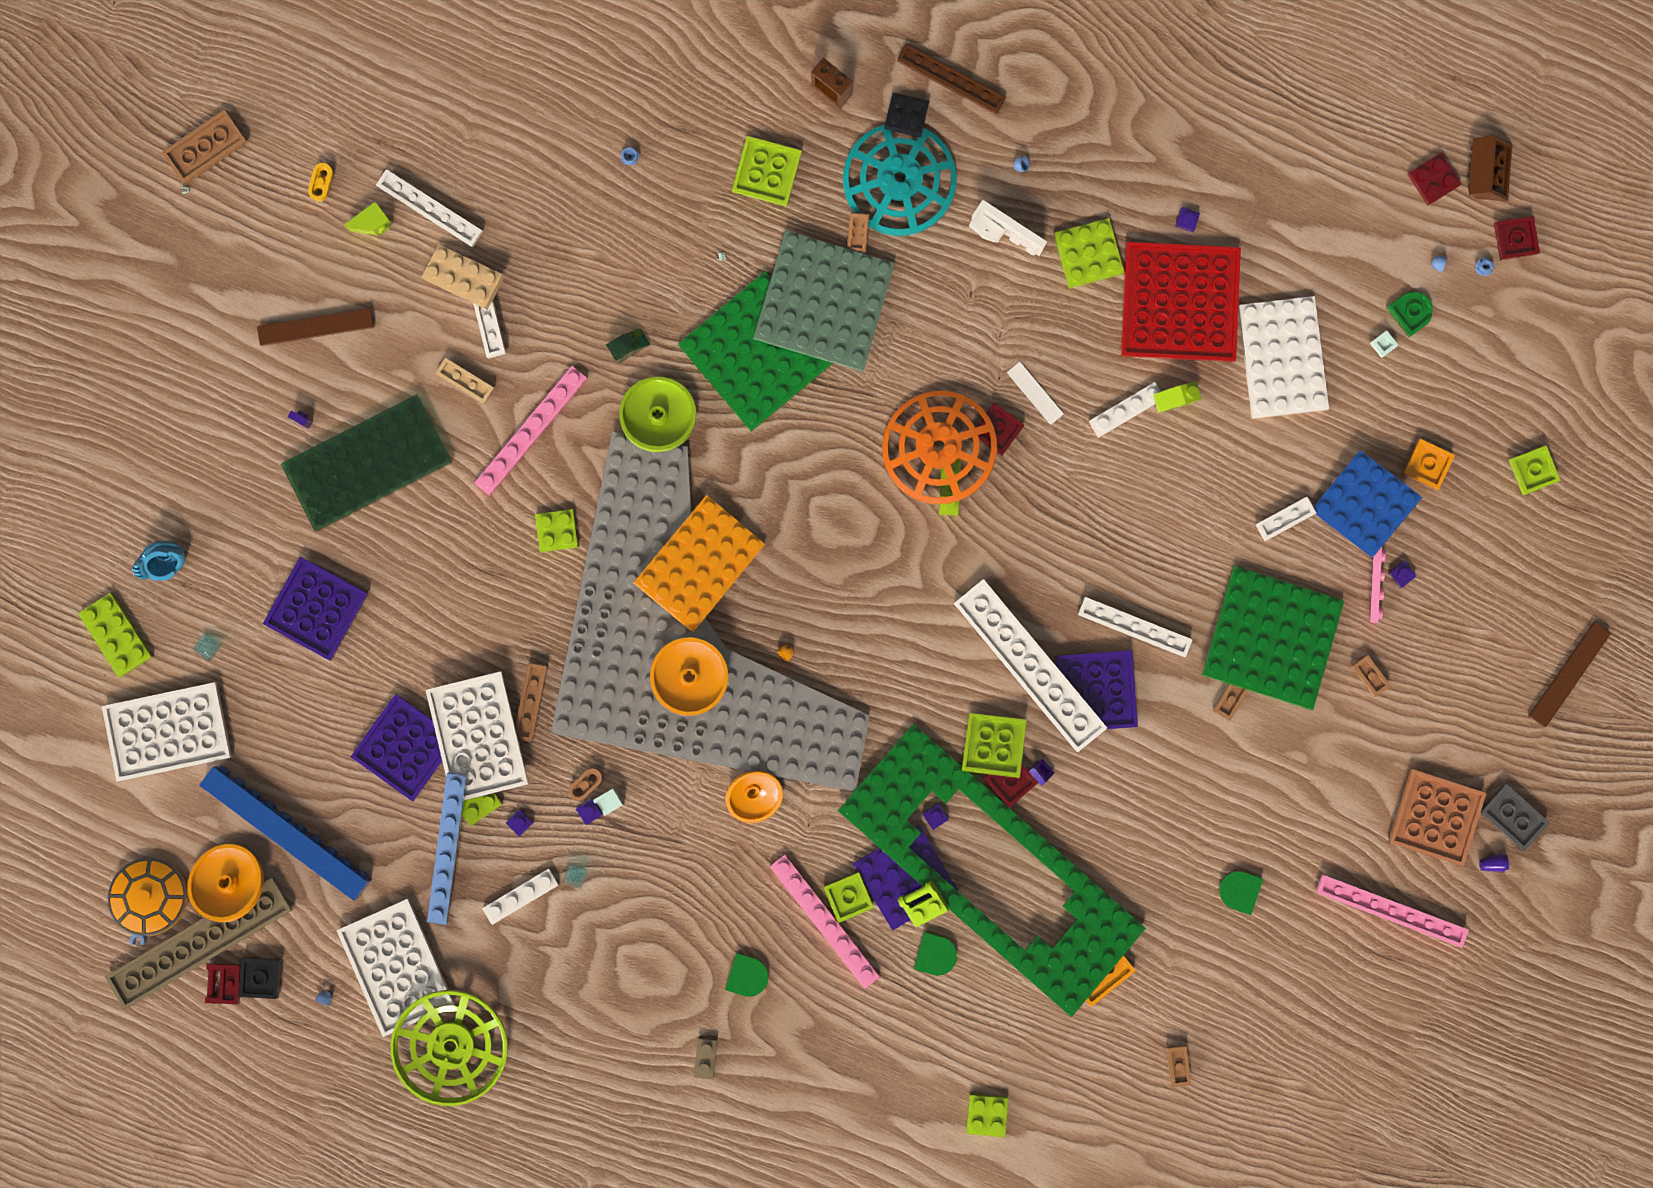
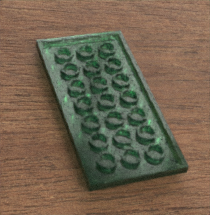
M416 394L281 463V466L314 532H318L453 462L419 395Z

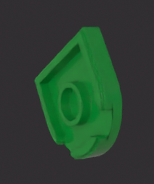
M1407 292L1386 307L1408 337H1411L1426 326L1432 318V302L1425 294L1419 292Z
M1242 871L1231 872L1224 876L1219 884L1220 898L1229 908L1252 915L1263 878Z
M924 931L914 970L936 976L947 974L953 969L957 961L955 946L945 937Z
M737 952L725 990L745 997L756 996L767 986V968L759 959Z

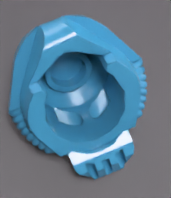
M155 540L154 543L144 548L133 564L132 571L134 576L142 580L147 578L155 581L169 580L182 568L186 556L183 549L176 542Z

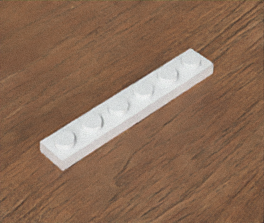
M387 169L376 184L378 188L472 248L483 233L481 229Z
M1084 597L1078 615L1184 658L1192 642L1190 638L1087 597Z

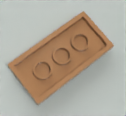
M224 109L161 153L181 182L186 185L247 143V140Z

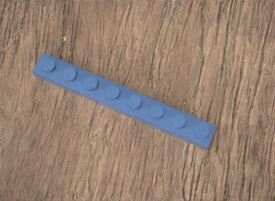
M448 772L446 776L427 922L443 925L448 923L468 776L466 774Z

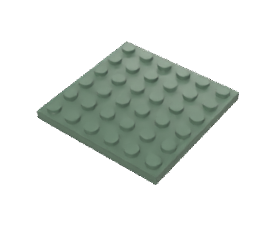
M785 230L753 339L864 372L895 263Z

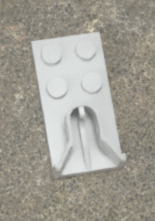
M984 200L981 201L972 215V221L969 224V227L982 238L992 242H999L1003 234H1006L1014 244H1021L1026 247L1025 250L1031 255L1037 254L1040 256L1047 244V241Z

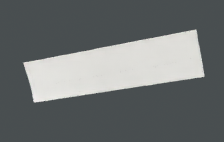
M1021 362L1007 372L1050 425L1063 415L1062 411Z

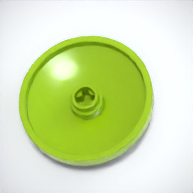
M650 377L637 382L625 393L620 404L619 418L624 434L634 445L646 451L665 452L677 448L689 438L696 423V406L689 391L677 381L665 377Z

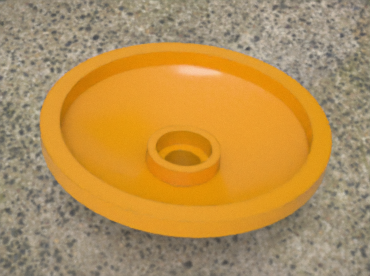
M760 770L748 771L739 775L731 782L726 791L725 802L728 811L734 818L746 823H756L771 817L778 810L782 802L783 791L779 781L772 774Z

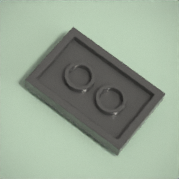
M1505 783L1481 809V814L1521 851H1525L1550 823Z

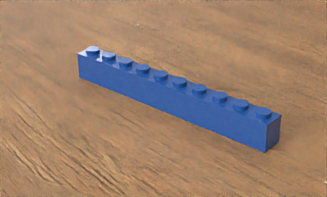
M222 765L211 768L200 783V787L354 901L360 897L371 882L367 872L353 867L351 860L346 857L341 858L337 855L338 851L331 846H325L322 843L323 840L315 834H309L304 825L293 822L291 820L292 817L284 811L282 813L276 809L277 806L273 802L262 799L260 797L261 794L253 788L250 790L245 786L246 783L239 777L234 778L230 775L229 769Z

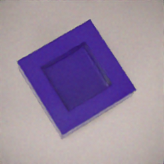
M1182 207L1175 227L1194 232L1200 213Z
M291 410L288 418L308 429L312 424L308 420L309 416L300 410L297 413Z
M1403 561L1388 573L1399 588L1404 587L1417 576L1406 561Z
M1043 758L1029 770L1041 786L1055 773Z
M593 798L576 809L585 825L603 815L597 804L594 803Z
M938 803L922 813L932 830L949 820Z
M521 809L506 822L519 837L534 823Z

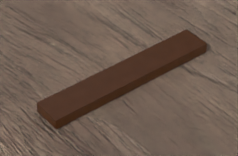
M907 43L897 59V62L996 115L1006 99V96Z
M367 308L257 326L260 345L266 346L374 328L372 310Z
M1596 622L1592 623L1528 717L1541 726L1547 727L1611 635L1609 631Z

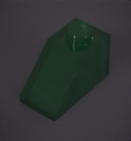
M640 328L619 336L607 343L606 346L617 364L650 346V343Z

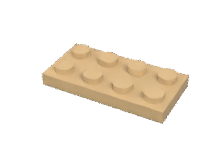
M438 244L421 278L488 310L505 276Z

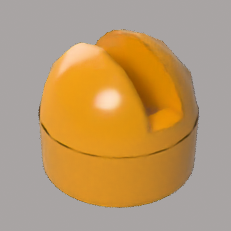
M783 645L777 650V653L788 662L792 658L794 650L793 648L789 649V645Z

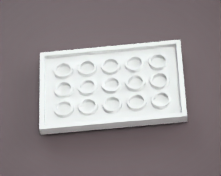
M1315 296L1239 305L1238 314L1252 419L1329 410Z
M502 671L426 690L445 774L447 776L448 772L468 775L464 800L529 784Z
M217 682L102 706L117 782L232 758Z
M409 898L336 930L382 1037L393 1033L398 1019L414 1001L432 992L449 990ZM451 995L437 996L429 999L434 1008L455 1005ZM422 1003L407 1016L401 1028L418 1022L428 1013Z

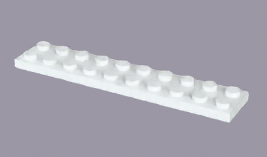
M984 579L954 603L1077 753L1107 729L1105 724Z

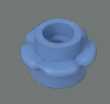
M633 147L623 149L621 161L625 165H635L637 159H639L638 151H635Z
M1487 257L1479 259L1475 264V270L1479 275L1488 276L1494 269V263Z

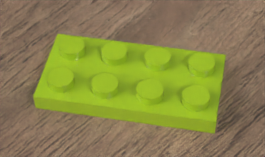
M113 593L107 594L78 613L118 678H122L153 658Z

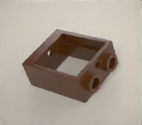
M822 58L811 71V86L841 109L853 95V81L825 58Z

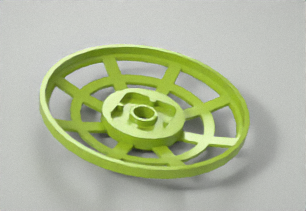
M441 990L420 997L402 1013L392 1033L390 1055L398 1078L412 1094L431 1104L457 1106L478 1099L495 1085L506 1064L508 1040L500 1017L488 1003L468 992ZM443 995L461 996L459 1006L447 1005L434 1008L429 999ZM468 1000H474L482 1005L494 1019L484 1023L477 1014L466 1009ZM422 1003L428 1013L417 1022L413 1030L401 1028L407 1016ZM446 1011L457 1012L454 1022L445 1023L438 1013ZM464 1014L471 1017L479 1026L469 1030L462 1024ZM429 1018H432L436 1028L431 1034L419 1032L422 1025ZM497 1026L502 1037L501 1057L491 1054V1037L488 1031ZM482 1033L485 1037V1051L474 1047V1037ZM399 1036L410 1038V1053L413 1060L403 1067L398 1055ZM416 1040L427 1042L428 1053L421 1057L417 1055ZM447 1041H453L456 1044V1048L449 1050L445 1044ZM471 1056L481 1058L482 1062L470 1073L466 1063ZM432 1060L434 1064L440 1067L438 1075L435 1076L430 1073L423 1064ZM487 1062L499 1065L493 1077L478 1090L474 1078L483 1071ZM417 1068L424 1077L435 1083L432 1093L429 1094L417 1087L406 1074ZM459 1068L463 1075L462 1078L445 1079L448 1069ZM466 1083L471 1093L456 1098L439 1097L442 1085L456 1086Z

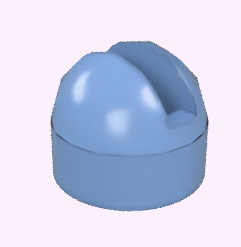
M1026 156L1018 157L1014 160L1015 164L1013 167L1017 172H1027L1029 170L1030 162Z
M1434 257L1432 260L1433 268L1443 272L1448 257Z
M321 991L315 1001L330 1006L332 994L327 991Z

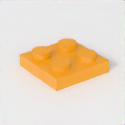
M1418 439L1402 474L1435 490H1439L1455 455L1422 439Z

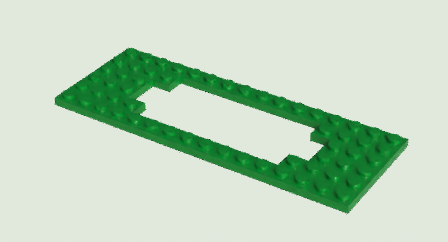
M914 724L838 809L842 816L920 885L924 887L925 883L932 881L954 915L1070 1017H1073L1146 929L968 771H962V766ZM959 790L1074 891L1062 907L1076 920L1052 948L1039 936H1036L1024 950L909 848L921 832L909 823L907 819L930 792H933L946 804Z

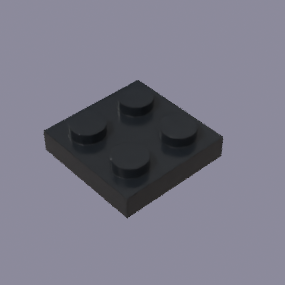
M892 93L884 129L921 137L930 101Z
M242 957L238 997L278 999L282 959Z

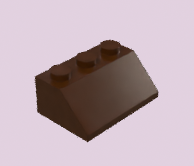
M1496 136L1473 138V145L1471 146L1472 159L1469 166V195L1482 200L1508 201L1512 145Z

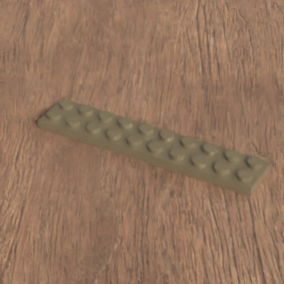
M272 877L264 882L258 902L243 917L230 922H216L203 918L105 976L123 1010H126L291 912L293 909L276 879Z

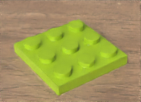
M747 136L732 192L787 207L802 150Z
M1109 218L1053 234L1069 289L1125 273Z
M969 713L962 771L1020 778L1027 720Z

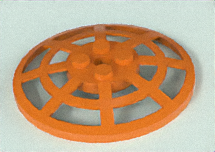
M930 391L908 400L893 414L884 433L882 445L883 459L891 479L905 494L924 503L950 504L969 497L986 482L996 461L997 437L989 416L973 400L955 392ZM949 396L957 398L953 408L944 406L929 408L925 398ZM918 401L922 411L911 417L905 426L896 424L895 421L907 407ZM964 402L978 411L986 425L975 428L970 419L960 412ZM933 412L950 413L945 423H934L931 415ZM924 416L927 426L921 432L910 429L919 418ZM956 417L964 421L970 430L958 433L952 427ZM891 430L901 433L899 440L900 457L892 461L889 460L888 440ZM987 432L990 433L991 453L988 463L977 458L980 447L978 435ZM906 436L916 439V450L905 454ZM973 437L974 447L972 455L962 451V440ZM937 441H942L945 444L944 448L940 451L934 449V444ZM919 457L925 464L922 474L915 471L908 461ZM958 459L968 462L962 471L954 475L951 465ZM903 464L906 470L915 479L919 480L915 491L909 489L900 481L893 468ZM973 466L984 470L981 477L967 490L960 491L957 481L966 476ZM932 468L944 469L947 478L930 479L929 475ZM926 484L935 486L950 484L953 495L948 497H929L922 495Z

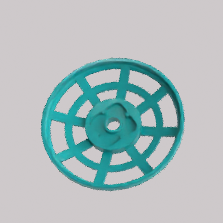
M884 124L864 134L851 149L843 171L845 197L853 213H862L852 196L861 192L864 193L867 201L877 210L873 219H869L868 227L872 230L890 236L914 235L935 225L949 209L956 189L957 174L955 163L946 145L929 130L923 128L922 136L918 137L917 141L908 138H893L891 131L884 129ZM883 131L885 141L876 145L868 154L858 151L861 144L869 137ZM928 136L941 147L948 161L937 163L933 154L923 145ZM895 144H908L913 147L908 155L898 154ZM886 146L888 147L890 156L883 162L873 158L879 150ZM920 150L928 157L931 162L930 165L921 167L915 160ZM854 157L863 161L860 172L861 184L850 188L849 169ZM869 164L877 168L878 173L877 179L866 182V171ZM950 169L951 186L947 199H944L937 194L940 183L939 171ZM934 172L932 190L922 185L923 174ZM897 173H903L906 178L903 182H898L894 176ZM880 188L881 192L885 195L881 204L872 197L869 192L870 189ZM918 192L927 196V199L915 208L912 207L910 198ZM891 200L903 201L905 210L895 211L887 207ZM932 200L942 206L939 212L930 220L917 226L914 214L924 210ZM883 214L893 217H907L910 228L893 229L879 225Z

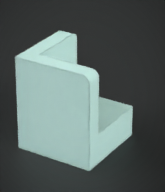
M615 788L593 800L594 803L598 804L603 815H607L624 805Z

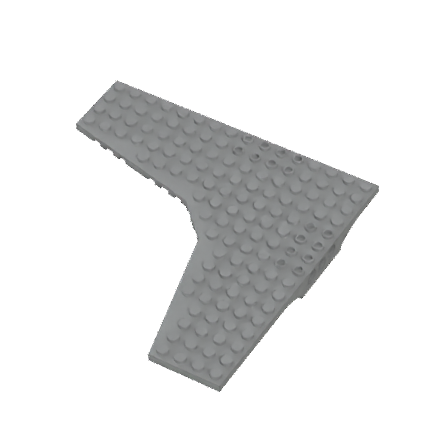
M612 432L551 733L745 771L760 770L777 777L855 791L870 715L726 649L706 618L694 632H691L633 583L691 514L688 447L680 445L675 449L665 452H651L634 445L625 434ZM688 637L698 638L712 644L723 656L728 669V684L721 700L709 711L694 716L679 715L666 709L656 699L650 684L651 666L658 652L668 643Z

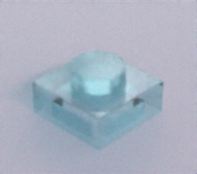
M204 634L193 650L207 661H210L222 645L209 635Z
M570 864L563 882L581 889L589 870Z

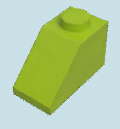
M374 202L344 225L351 232L379 235L386 233L390 229L392 222L380 206Z
M1196 381L1153 394L1158 413L1187 406L1202 400Z

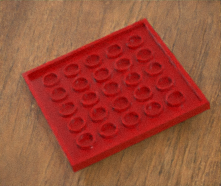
M1126 242L1120 357L1236 362L1241 247Z

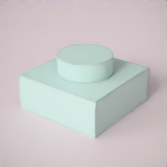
M1385 331L1370 342L1381 358L1398 346L1388 331Z

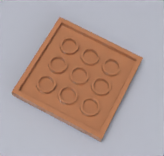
M1411 769L1388 842L1464 867L1486 793Z

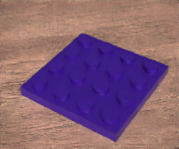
M300 557L263 624L325 659L332 661L366 600L368 593Z
M1132 650L1055 656L1056 667L1105 724L1107 729L1138 727Z
M398 694L394 695L350 756L412 802L415 801L443 762L433 719Z
M918 824L915 828L921 834L909 848L958 891ZM880 848L853 863L892 931L910 921L911 919L904 908L899 905L898 897L906 896L923 886ZM927 893L910 903L913 906L932 895Z

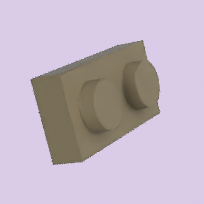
M698 1037L694 1078L713 1080L717 1039Z

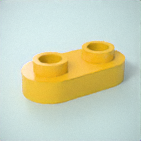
M319 163L313 169L308 193L317 202L326 200L329 195L334 172L328 164ZM326 171L327 175L325 177H322V173ZM318 190H322L321 195H317Z

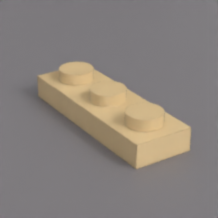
M447 358L443 360L435 373L483 404H486L495 389Z

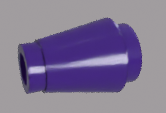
M1500 853L1479 859L1480 871L1505 872V870H1509L1508 856Z

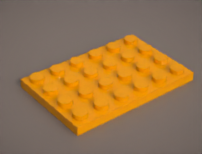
M706 495L633 583L686 628L694 632L765 544Z

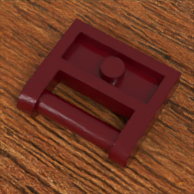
M206 964L208 984L205 1003L240 1004V997L238 995L241 964ZM216 971H220L219 997L215 996Z

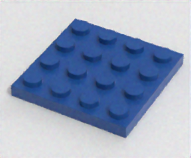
M1360 450L1313 508L1316 512L1315 515L1373 558L1423 497Z

